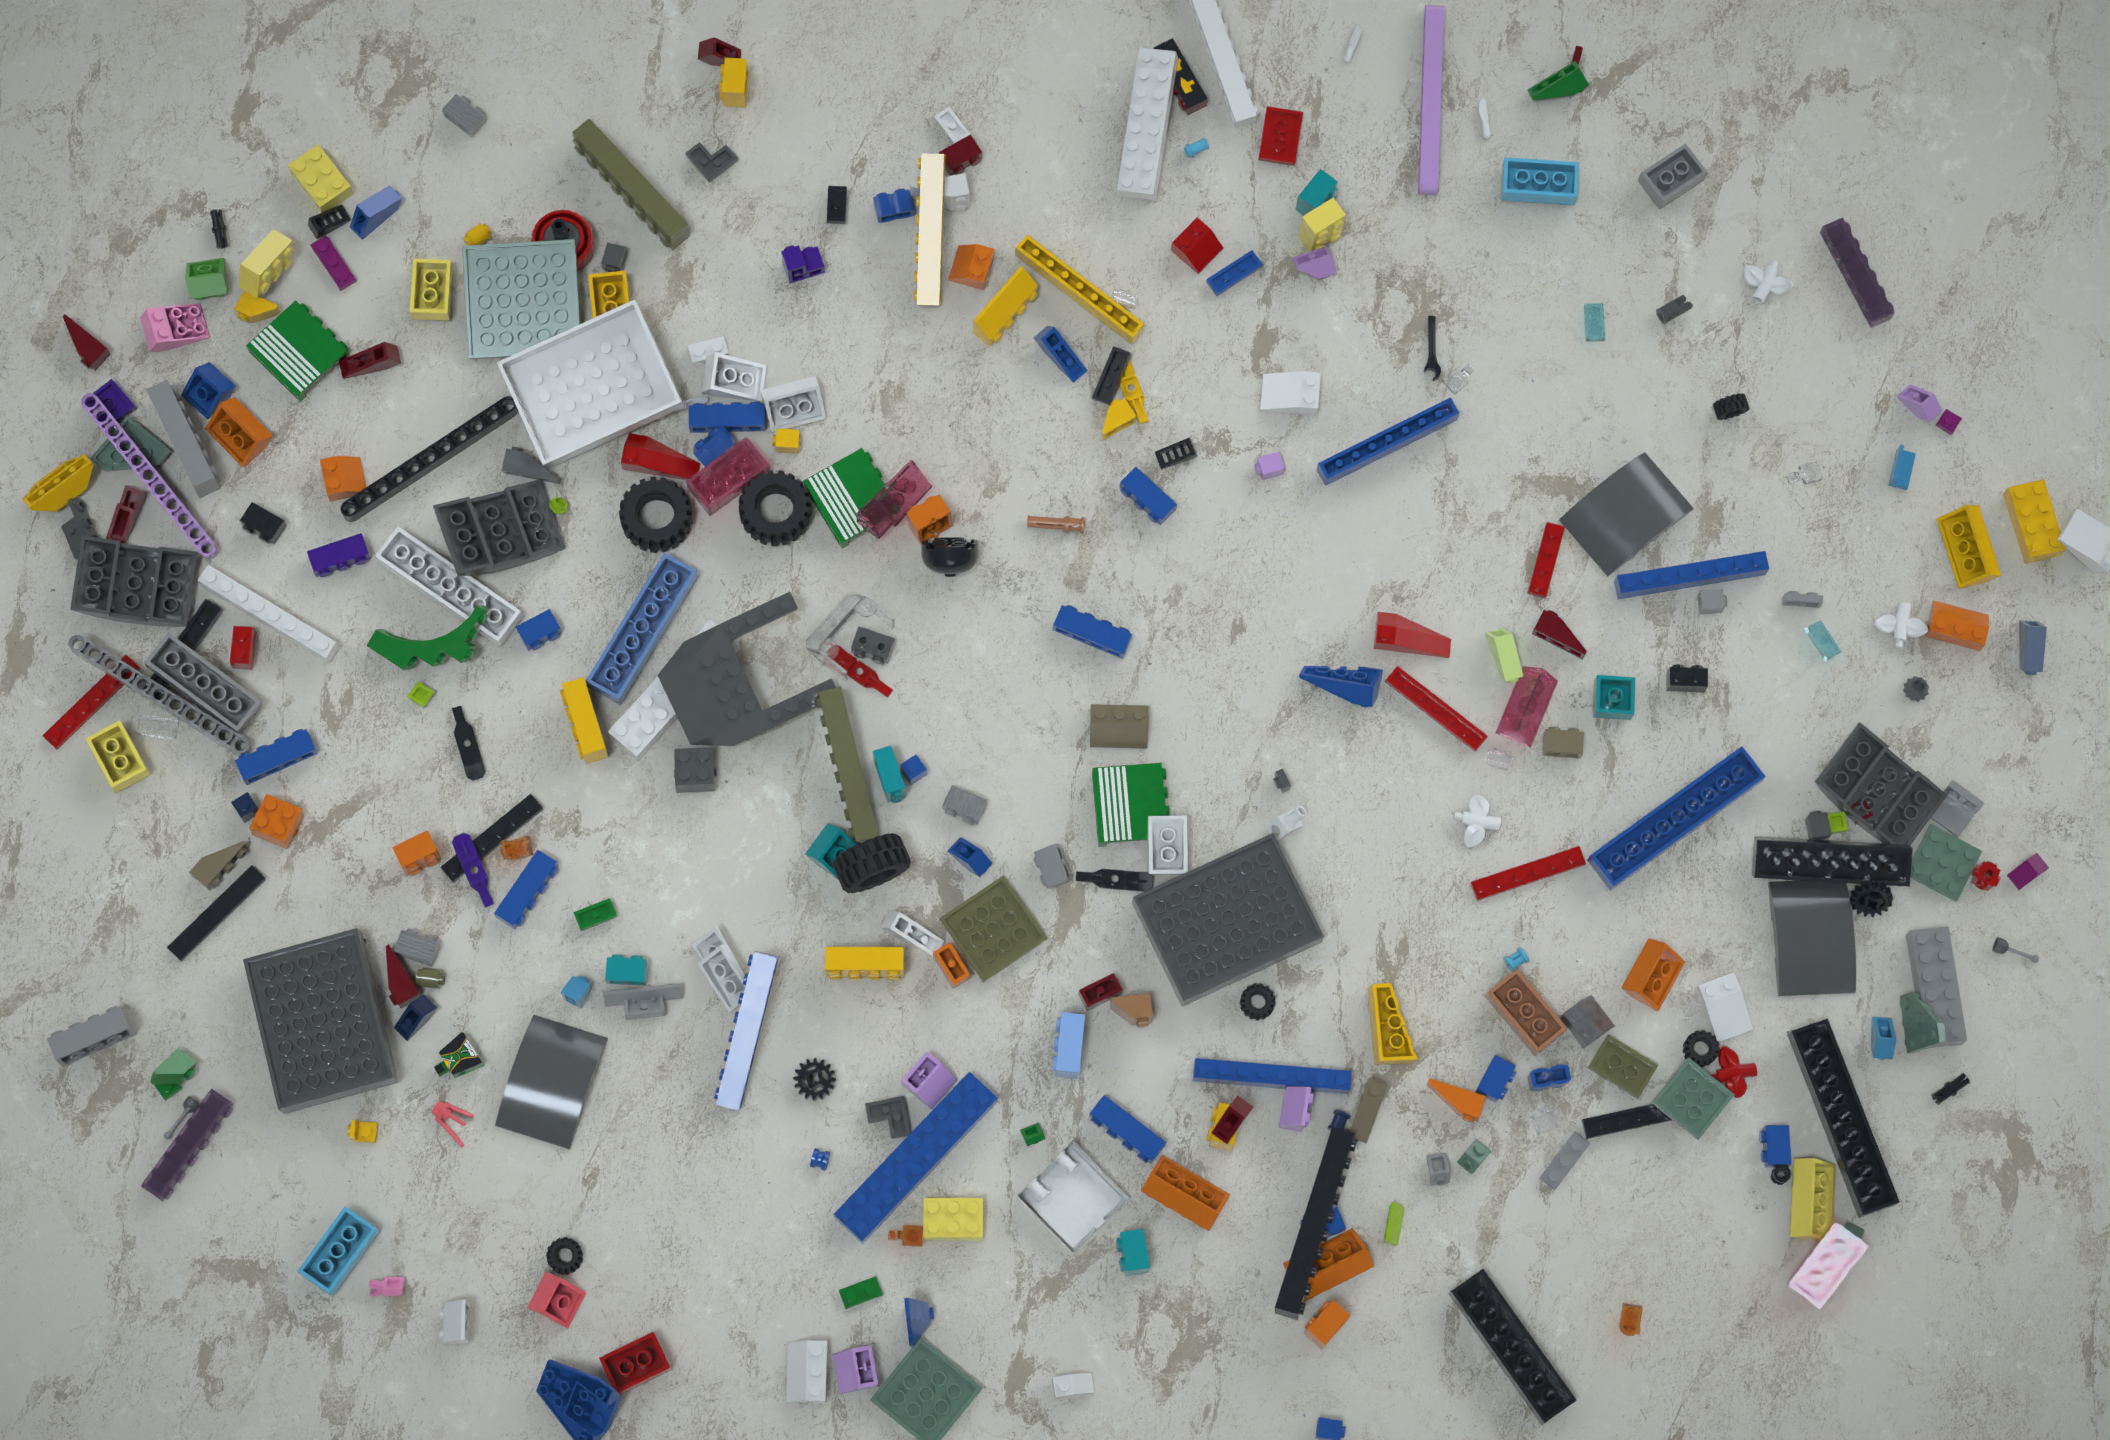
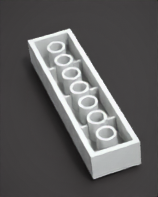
M1139 47L1117 192L1120 197L1156 200L1178 63L1176 51Z
M399 526L375 555L379 564L463 622L469 618L477 606L484 605L489 608L487 620L484 624H480L477 631L499 647L502 646L523 618L519 609L471 576H458L451 562Z
M710 619L696 635L717 626V624ZM732 640L730 643L735 653L740 650L739 643L736 640ZM658 677L608 731L609 738L637 761L647 753L677 719Z

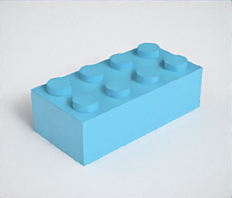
M1505 157L1502 164L1501 200L1575 205L1578 197L1579 162Z
M344 1206L297 1272L333 1297L380 1231Z

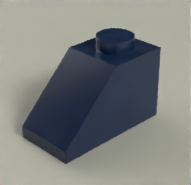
M422 995L408 1005L393 1028L408 1041L430 1020L437 1007L425 995Z

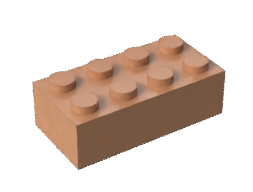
M1518 969L1514 970L1485 995L1489 1003L1534 1056L1539 1054L1568 1029Z

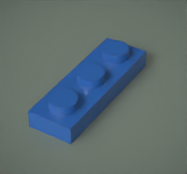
M1253 250L1206 279V283L1214 294L1218 296L1260 269L1263 264Z

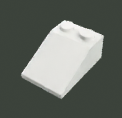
M966 174L946 176L944 209L963 211L969 208L970 194ZM917 182L910 183V194L913 201H917V195H920V188H917Z
M715 352L706 357L701 393L722 398L762 402L761 390L764 389L767 365Z
M1298 371L1263 374L1260 411L1316 416L1321 373Z
M2074 508L2057 540L2092 572H2108L2110 569V528L2079 509Z
M1187 815L1148 816L1147 872L1149 874H1183L1188 872Z
M1734 972L1697 986L1695 989L1696 995L1713 1036H1716V1041L1720 1043L1753 1030L1743 993Z

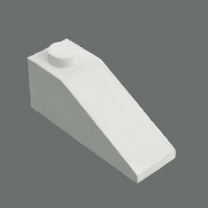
M889 911L880 927L894 937L932 957L933 952L941 948L944 940L898 911Z

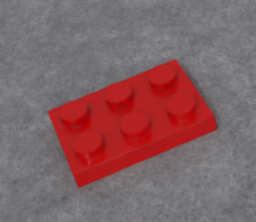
M1267 106L1258 160L1295 166L1303 112Z

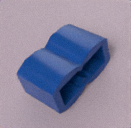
M897 189L892 194L882 192L873 197L878 223L904 219L915 215L910 190Z
M1556 1065L1550 1069H1535L1527 1078L1531 1091H1543L1548 1087L1560 1088L1567 1085L1571 1080L1569 1066Z

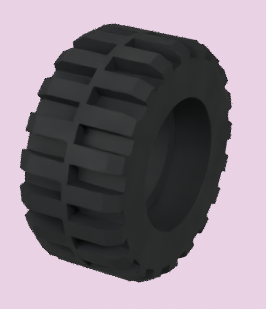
M773 470L768 471L767 475L759 473L757 474V479L751 478L748 481V486L743 487L742 495L739 497V515L744 530L747 534L750 533L751 538L755 541L759 539L761 544L766 545L768 542L771 543V546H777V543L787 545L789 540L792 539L794 542L798 539L799 534L803 535L806 531L805 527L809 526L812 514L809 492L803 486V482L800 479L796 480L795 476L791 473L788 476L785 475L784 471L780 470L778 474L773 473ZM781 494L791 500L793 512L784 521L777 523L767 522L758 515L757 506L759 502L768 495Z
M656 476L650 477L649 481H645V478L639 480V485L635 483L631 485V490L626 491L623 495L624 500L620 502L619 511L621 526L627 539L629 538L634 546L639 545L643 551L650 549L651 553H656L658 549L666 552L668 547L676 548L679 541L682 543L686 539L685 535L689 534L691 530L690 525L693 523L692 507L685 490L682 487H678L677 483L673 480L668 482L667 478L661 477V480H657ZM659 500L670 504L674 510L672 521L660 529H650L643 526L639 522L638 513L648 502Z
M891 833L870 838L850 847L835 858L833 868L842 889L847 893H856L882 885L899 876L910 867L911 860L901 837Z

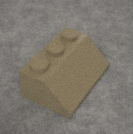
M1091 704L1090 747L1147 749L1149 706Z

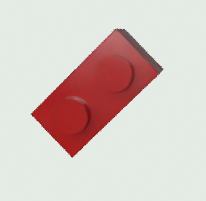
M233 626L229 662L233 669L252 670L256 640V632L253 627Z

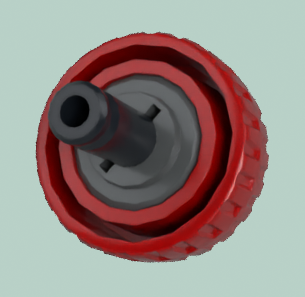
M557 210L547 213L539 219L532 231L531 242L575 239L577 272L589 263L595 248L594 235L589 223L578 213L570 210Z

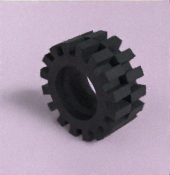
M1744 393L1726 396V398H1721L1713 403L1717 420L1731 419L1734 416L1744 414L1750 409Z
M1263 984L1249 985L1241 995V1011L1251 1020L1256 1019V1021H1259V1019H1266L1267 1016L1271 1015L1275 1007L1274 992L1270 991L1268 986H1263ZM1254 995H1260L1265 999V1006L1261 1009H1255L1251 1006L1250 999Z
M1698 1030L1690 1034L1683 1044L1685 1059L1689 1057L1700 1067L1710 1065L1718 1057V1052L1720 1051V1048H1718L1719 1041H1716V1036H1712L1711 1032L1706 1033L1705 1030L1700 1032ZM1695 1043H1706L1708 1053L1704 1056L1697 1055L1694 1051Z
M567 1237L558 1238L547 1248V1262L553 1271L568 1275L571 1272L574 1273L577 1268L579 1269L583 1261V1252L579 1244L573 1239H568ZM566 1248L572 1252L570 1262L560 1263L558 1261L557 1254L561 1249Z

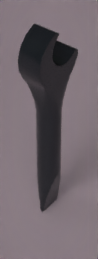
M1428 316V360L1424 368V372L1431 370L1435 373L1432 381L1437 380L1441 374V367L1436 358V316Z

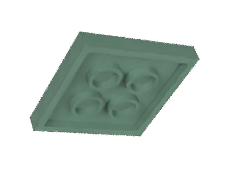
M1930 824L1912 858L1910 878L1956 902L1982 851Z
M1688 1057L1653 1100L1652 1104L1695 1139L1699 1140L1735 1094Z

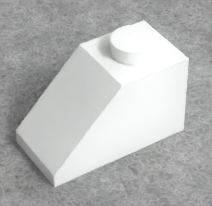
M1091 1373L1052 1377L1055 1400L1095 1393Z

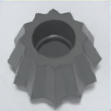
M1913 676L1912 679H1907V682L1904 683L1905 688L1903 691L1911 701L1916 700L1919 702L1920 700H1925V696L1929 695V686L1922 677Z

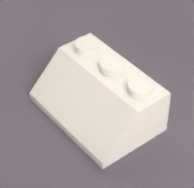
M815 376L761 390L771 432H776L777 429H787L826 419L819 384Z
M805 1340L788 1342L786 1403H826L827 1341Z

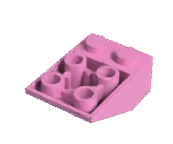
M200 303L147 308L140 317L150 352L167 351L209 338Z

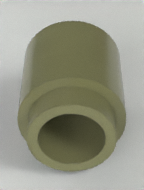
M432 968L417 970L416 985L440 989L441 985L444 986L445 974H442V970Z

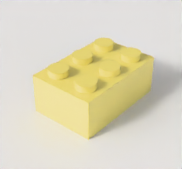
M319 144L288 164L292 176L321 213L336 207L353 195L351 186Z
M1331 198L1302 216L1298 234L1299 239L1309 252L1325 247L1329 242H1336L1341 238L1346 214L1336 200Z
M273 229L241 263L239 288L256 298L262 293L265 294L270 284L279 279L281 272L290 267L292 262L290 258L293 251L292 240Z
M413 259L410 315L412 320L450 321L453 280L451 260Z
M120 720L86 738L89 747L115 793L151 775Z
M923 1198V1241H983V1198Z

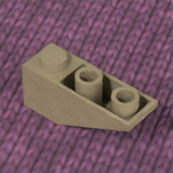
M242 841L202 857L189 873L210 891L220 884L221 877L225 873L228 874L234 868V863L238 858L242 859L246 855L248 845Z

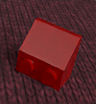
M1198 217L1171 245V251L1197 274L1223 250V246L1213 231Z

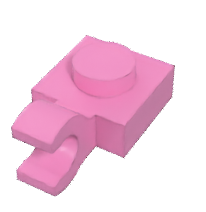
M384 1277V1281L370 1280L369 1288H376L370 1289V1296H378L381 1292L383 1296H403L404 1277Z

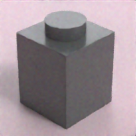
M607 242L601 262L602 269L605 272L622 271L627 254L626 247Z
M1814 811L1809 813L1805 819L1809 839H1828L1832 833L1827 812Z

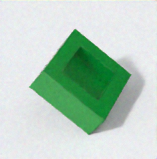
M179 1084L154 1085L165 1101L182 1090Z
M1039 1123L1020 1130L1027 1146L1045 1140Z

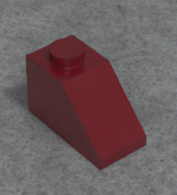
M715 37L699 42L698 60L709 65L721 66V64H724L725 58H741V49Z
M1237 1095L1211 1133L1228 1144L1253 1109V1106Z

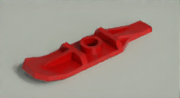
M839 645L831 646L826 652V661L864 688H873L887 698L893 692V689L879 680L874 670L853 657ZM858 668L863 670V673L860 675L856 674Z

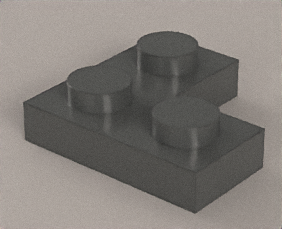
M699 142L685 153L686 157L708 182H711L738 161V158L727 145L711 155Z
M904 1096L865 1103L868 1124L888 1120L891 1139L906 1137L910 1134Z

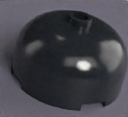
M964 537L934 538L930 543H928V540H923L921 542L922 560L931 571L945 574L946 577H954L958 573L970 570L975 565L978 559V541L971 539V542H967Z

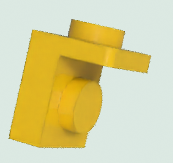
M352 1120L351 1125H348L347 1136H350L352 1142L376 1143L378 1123Z

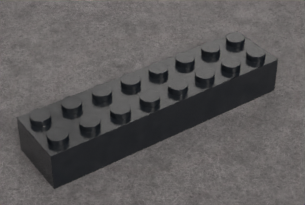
M1754 836L1752 876L1764 879L1861 884L1862 881L1867 884L1869 880L1875 883L1879 880L1880 885L1886 883L1888 886L1910 887L1913 848L1909 845Z
M1484 1269L1449 1293L1452 1300L1541 1425L1577 1401Z

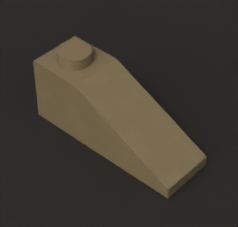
M1368 1079L1350 1132L1355 1133V1140L1367 1143L1387 1088L1386 1084Z

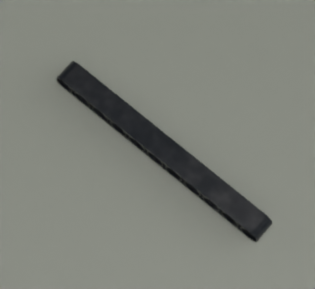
M510 396L503 397L343 502L341 513L344 519L348 522L357 521L515 417L518 409L513 398ZM508 404L513 405L511 410H505L504 408ZM491 415L498 416L496 420L488 419ZM476 425L482 426L478 431L473 430V427ZM459 436H466L464 441H457ZM443 446H450L448 451H441ZM429 456L435 457L431 462L425 461ZM414 466L418 467V470L414 473L409 471ZM396 477L403 478L399 483L393 482ZM380 488H387L384 493H378ZM364 498L371 499L367 504L362 503ZM349 508L355 509L352 514H346Z

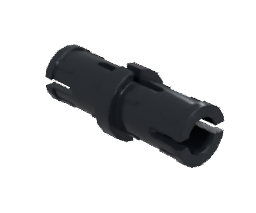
M222 210L210 211L213 225L211 229L215 235L216 248L219 249L220 246L221 249L227 248L229 246L226 237L227 227L224 225Z
M1962 1073L1953 1081L1946 1082L1944 1087L1933 1093L1931 1097L1933 1100L1938 1098L1935 1103L1940 1105L1947 1098L1955 1096L1957 1091L1970 1084V1080L1968 1078L1965 1079L1966 1075Z

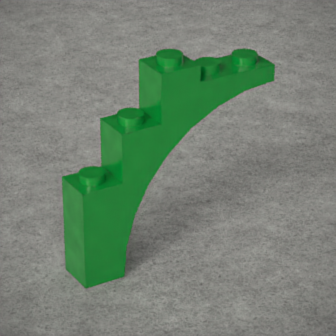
M484 605L477 606L469 618L458 628L432 640H410L395 636L384 629H376L366 646L402 670L413 669L418 662L417 657L432 667L439 666V664L441 665L445 661L446 653L460 663L467 662L475 655L474 649L476 645L470 641L477 637L479 632L477 629L480 624H484L487 620L489 608Z

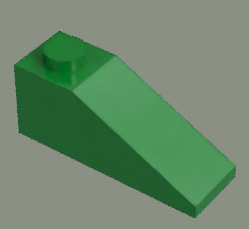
M1576 61L1529 88L1528 92L1532 100L1569 96L1582 92L1589 86V83Z

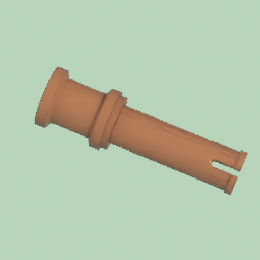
M1028 515L1027 528L1061 529L1065 533L1075 531L1084 534L1085 517L1079 519L1069 518V516L1052 518Z

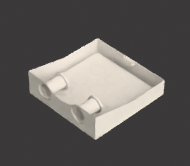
M1074 1140L1041 1174L1017 1195V1199L1072 1255L1129 1199Z

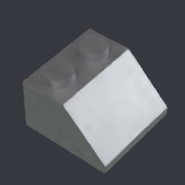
M1592 995L1574 1005L1560 1017L1583 1049L1615 1027Z

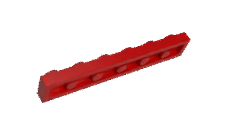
M127 655L121 659L134 669L141 670ZM125 672L122 678L125 680L130 679L132 672ZM105 674L42 736L58 750L124 685Z
M1397 666L1385 680V683L1474 752L1487 739L1488 736L1400 667Z
M1580 846L1472 881L1470 884L1476 900L1479 901L1585 866L1586 862Z

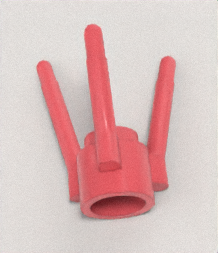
M439 1101L432 1110V1114L436 1116L435 1121L440 1123L461 1147H464L462 1141L443 1119L446 1121L451 1118L465 1126L466 1123L453 1115L452 1112L455 1111L471 1118L474 1115L448 1102L445 1104Z

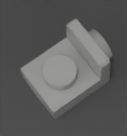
M1446 1153L1426 1155L1430 1185L1441 1186L1450 1183V1169Z

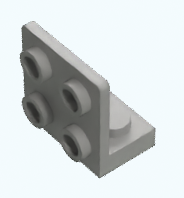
M1952 781L1944 790L1947 797L1931 819L1954 836L1959 837L1974 815L1984 805V802L1955 781Z

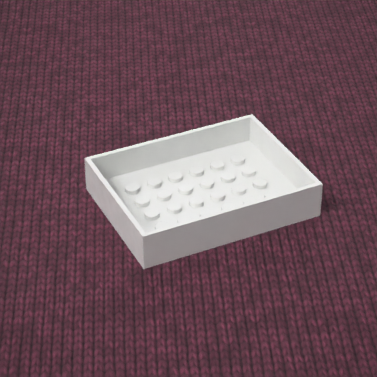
M635 299L497 362L542 465L546 469L685 407L642 310Z

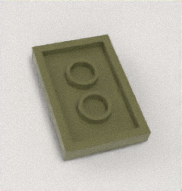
M1608 1034L1589 1064L1588 1069L1638 1099L1658 1065Z

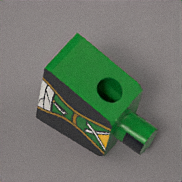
M461 1032L440 1050L439 1054L443 1061L434 1066V1069L439 1077L450 1071L454 1078H457L483 1067L484 1064L465 1034Z

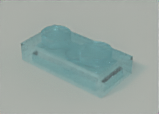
M1603 303L1584 304L1586 341H1605Z

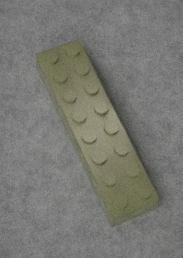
M590 119L586 120L572 132L574 138L572 141L575 144L574 149L580 156L584 155L587 158L586 161L589 166L599 171L598 174L604 182L608 181L612 185L611 189L614 193L620 194L624 198V203L636 211L635 214L641 221H646L649 230L653 234L657 233L660 236V241L665 247L669 246L674 250L690 237L688 223Z

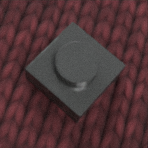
M1283 768L1276 771L1273 781L1277 789L1280 788L1282 793L1290 790L1291 784Z

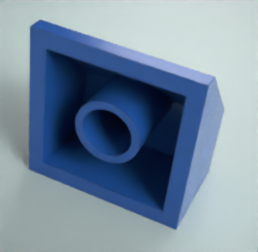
M208 362L194 369L181 396L206 419H210L220 402L230 399L236 386L214 365Z

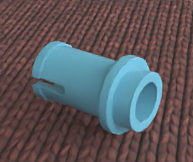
M1204 138L1192 144L1188 143L1184 147L1187 157L1192 158L1195 157V154L1209 149V145Z

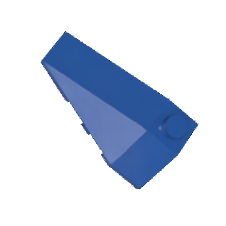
M1304 666L1299 674V678L1353 704L1360 705L1361 707H1373L1378 696L1383 670L1369 667L1347 670L1346 666H1340L1339 669L1331 670L1328 666Z
M904 1298L909 1347H913L931 1325V1319H934L933 1307L929 1308L928 1302Z

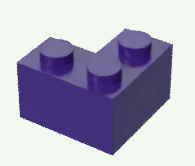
M791 245L781 251L782 264L789 284L825 273V267L818 246L814 248L812 246L806 247L801 251L799 245Z

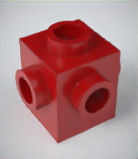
M1983 861L1980 865L1974 867L1971 873L1973 878L1970 883L1981 890L1989 891L1993 886L1996 887L2001 879L1998 875L2001 870L1994 863Z

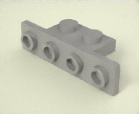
M681 984L611 990L603 992L606 1007L624 1005L625 1019L632 1020L665 1016L664 1001L682 999L683 992Z

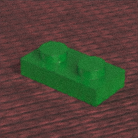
M610 898L573 912L581 931L617 917Z
M876 1276L839 1290L845 1309L883 1296Z

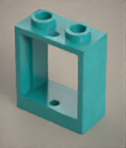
M891 745L874 750L873 761L887 803L901 802L906 797V788Z

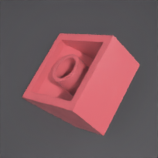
M545 1272L527 1308L568 1329L586 1292L558 1276Z

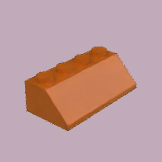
M1164 1155L1159 1159L1141 1190L1148 1197L1157 1200L1165 1207L1174 1210L1182 1217L1191 1220L1199 1227L1208 1231L1230 1196L1229 1193Z
M1353 1228L1322 1243L1323 1254L1321 1260L1317 1259L1316 1261L1317 1273L1315 1278L1310 1280L1309 1284L1312 1285L1309 1297L1305 1296L1304 1302L1374 1267L1368 1249ZM1290 1260L1283 1263L1285 1270H1287Z

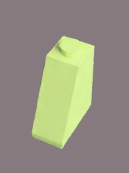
M1505 628L1485 633L1500 678L1508 683L1517 682L1518 678L1523 677V672L1513 633Z

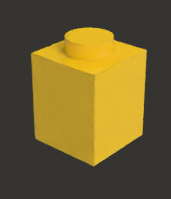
M777 429L776 435H773L772 446L776 447V452L799 454L800 430Z

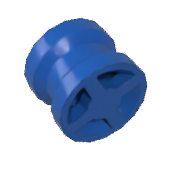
M815 1148L810 1167H820L821 1170L825 1171L830 1152H821Z

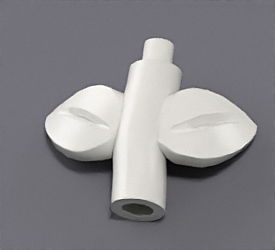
M1772 260L1770 265H1766L1764 271L1754 265L1744 266L1743 276L1746 283L1757 288L1752 296V300L1755 302L1764 303L1770 292L1781 296L1793 288L1794 284L1790 279L1783 276L1776 277L1779 264L1777 261Z
M1900 602L1898 603L1895 616L1883 614L1874 621L1875 627L1885 634L1894 633L1893 640L1896 641L1895 648L1898 649L1903 648V642L1907 641V636L1916 638L1928 632V627L1922 619L1909 618L1912 607L1910 603Z
M1479 795L1471 798L1468 804L1469 811L1463 810L1462 813H1454L1455 820H1460L1461 824L1468 825L1464 830V841L1467 848L1474 847L1484 840L1485 829L1499 831L1501 817L1487 816L1490 810L1489 803Z

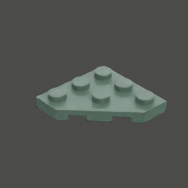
M128 415L119 424L153 467L160 466L172 453L170 449ZM115 429L110 436L118 435L119 429ZM108 438L90 458L105 472L132 469ZM124 444L122 446V451L129 450L131 444ZM136 458L134 460L135 466H138L142 463V458Z
M1910 992L1900 996V1007L1903 1017L1902 1025L1904 1027L1907 1053H1916L1946 1042L1943 1021L1933 1015L1934 1011L1927 1003H1923L1920 1000L1921 996L1917 992Z

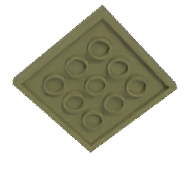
M1004 876L939 918L983 983L1047 940L1044 932Z

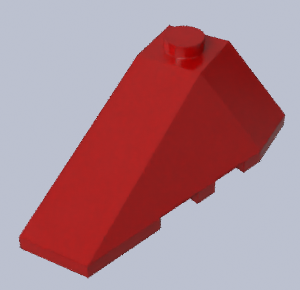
M629 433L621 458L622 470L697 482L700 463L649 436Z
M1377 612L1373 649L1443 658L1450 657V638L1398 614Z

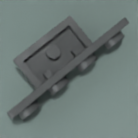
M71 498L68 500L74 517L61 527L74 558L78 560L81 536L100 537L96 533L86 504L82 499Z

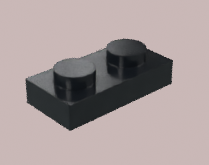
M828 186L827 223L845 224L847 186Z

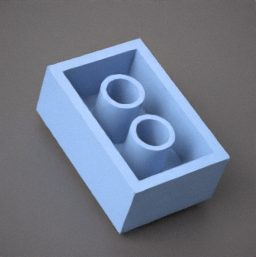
M1062 1012L1061 1018L1057 1017L1056 1033H1059V1037H1055L1054 1052H1057V1056H1053L1052 1071H1056L1055 1077L1079 1078L1085 1014Z

